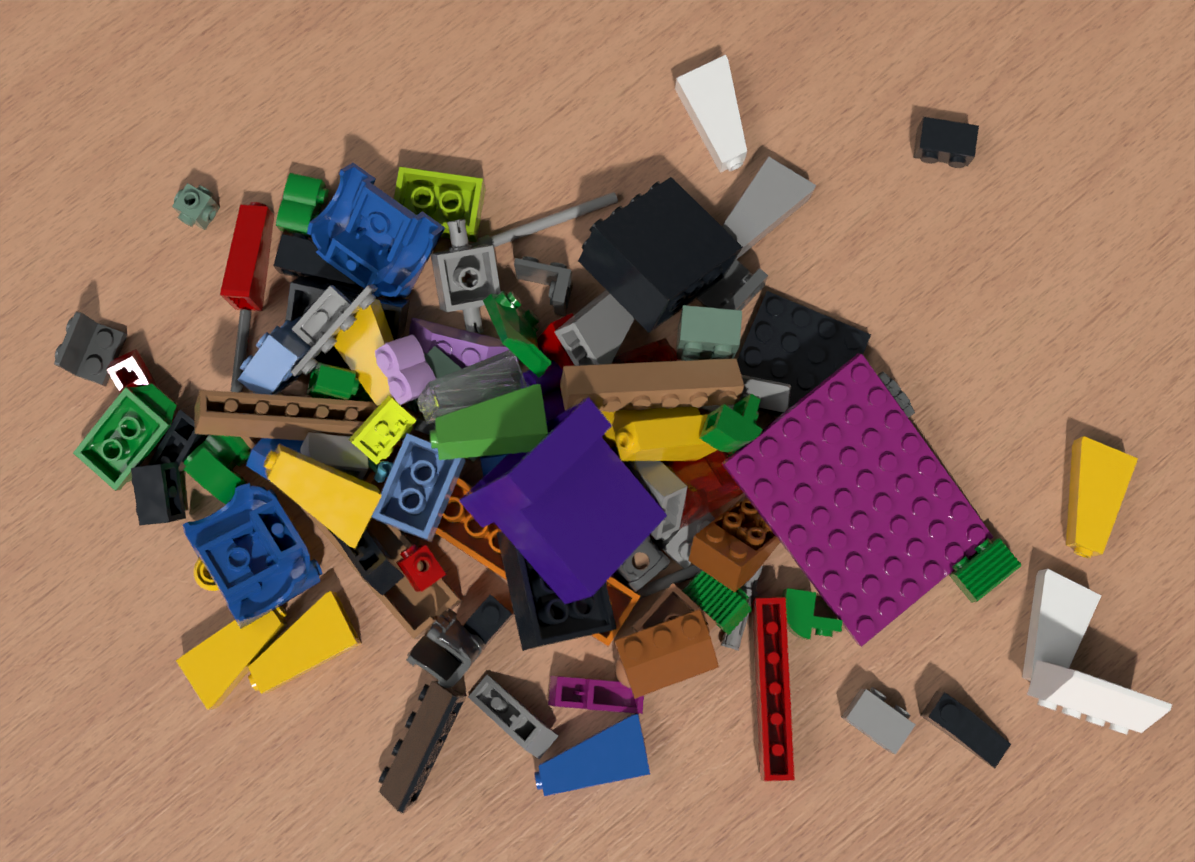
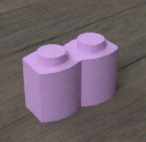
M414 335L386 343L375 350L377 365L388 378L390 393L400 405L422 397L438 388L435 375L430 366L425 362L423 349Z

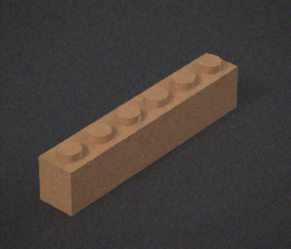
M735 358L564 366L560 387L565 411L589 397L600 411L615 412L618 410L641 411L656 408L673 409L675 407L698 408L723 404L729 406L739 402L744 383L737 359Z
M200 390L195 404V434L305 440L308 432L352 436L378 406L374 402Z

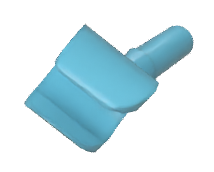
M368 458V467L375 472L374 479L377 482H383L386 477L388 478L394 464L382 461L376 465Z

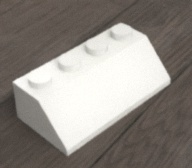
M1039 660L1036 662L1027 695L1039 699L1037 705L1055 711L1057 705L1062 706L1061 713L1079 719L1082 713L1087 715L1085 721L1103 727L1105 721L1109 722V729L1123 734H1128L1129 729L1142 733L1168 713L1172 707L1170 703L1072 669Z

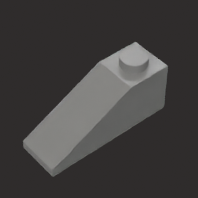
M489 675L483 678L468 697L524 750L538 759L544 755L558 737L542 720Z

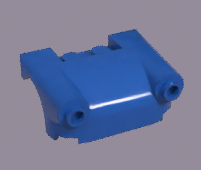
M351 163L340 170V183L334 197L328 206L316 218L310 221L307 234L312 236V240L318 248L316 253L326 262L364 289L368 285L374 284L378 289L373 295L377 297L384 295L406 298L416 284L445 227L424 212L415 215L374 185L375 177L355 163Z
M250 483L240 485L235 488L232 499L220 510L203 519L182 524L186 538L210 573L240 629L320 583L319 576L323 574L320 565L315 559L310 561L306 545L281 507L272 489L267 490L265 487L250 486Z

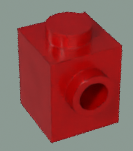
M416 544L409 546L400 553L402 559L396 562L416 592H423L446 575L427 545L417 547ZM418 562L421 563L420 570L417 567Z

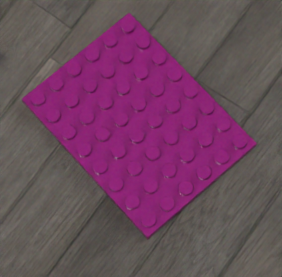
M862 354L855 355L763 429L756 439L738 449L722 462L734 481L839 620H843L842 625L857 645L861 647L955 570L952 567L954 564L959 562L964 556H967V558L972 556L976 552L974 548L985 539L989 538L991 540L993 538L992 534Z

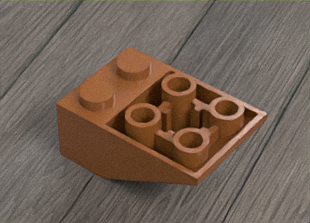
M745 496L694 535L688 561L736 592L755 575L779 545L780 541Z

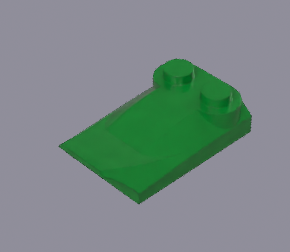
M505 291L499 294L491 293L483 302L501 342L538 378L541 377L548 366L551 365V361L538 348L536 332L539 330L537 324L540 322L538 317L530 309L525 311L521 307L522 302L512 291L508 294Z
M152 383L140 387H125L73 454L115 491L121 490L127 482L132 480L131 468L139 467L172 425V418L177 405Z

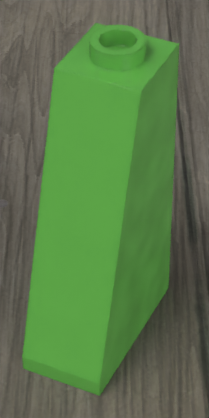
M541 384L532 385L435 418L436 430L430 431L431 448H438L439 460L531 452L548 435Z

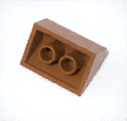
M700 609L614 641L634 699L719 668L713 643Z

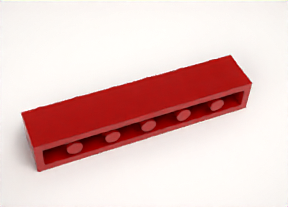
M786 597L755 598L752 602L760 779L763 781H795Z

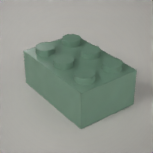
M683 305L678 324L675 359H681V361L734 359L740 345L742 311Z

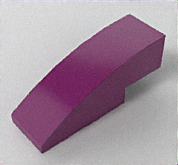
M551 676L548 699V705L643 714L644 695L634 699L631 688L624 686L618 681Z

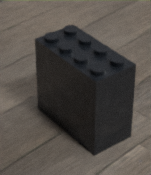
M670 177L662 183L658 181L653 184L644 195L641 193L637 194L627 206L617 207L605 220L602 218L598 219L591 226V234L581 247L583 251L578 262L650 333L682 310L683 305H689L724 278L743 247Z

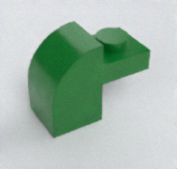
M750 394L736 403L733 409L723 404L707 416L699 439L722 452L736 451L753 441L762 431V428L754 424L759 415L757 409L761 399Z
M204 447L183 469L204 489L225 505L234 496L235 488L247 483L241 475L230 469L215 454Z
M790 588L783 590L782 598L786 597L787 629L793 635L800 639L811 640L812 629H815V635L833 637V632H842L843 620L814 616L816 592Z

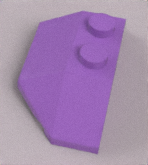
M417 318L411 319L409 335L416 337L423 352L427 354L436 346L480 385L491 389L516 373L519 359L500 339Z

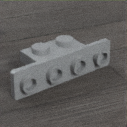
M374 284L368 285L353 303L333 285L328 287L292 328L312 348L290 373L294 376L302 372L307 375L317 365L318 361L315 358L320 352L327 353L337 342L334 338L341 329L344 332L347 331L357 320L354 314L360 308L363 310L368 308L376 299L373 293L378 288Z
M741 375L744 388L739 401L753 394L761 399L758 409L764 408L783 413L789 409L791 385ZM735 404L729 405L728 407L733 409ZM722 405L703 406L698 408L705 409L706 412L712 413Z

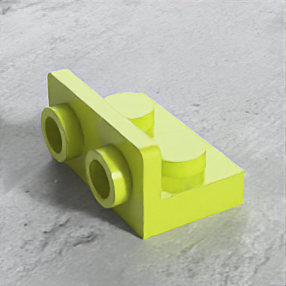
M388 395L349 438V441L377 465L380 461L389 457L393 451V446L400 438H405L406 434L411 432L416 419Z

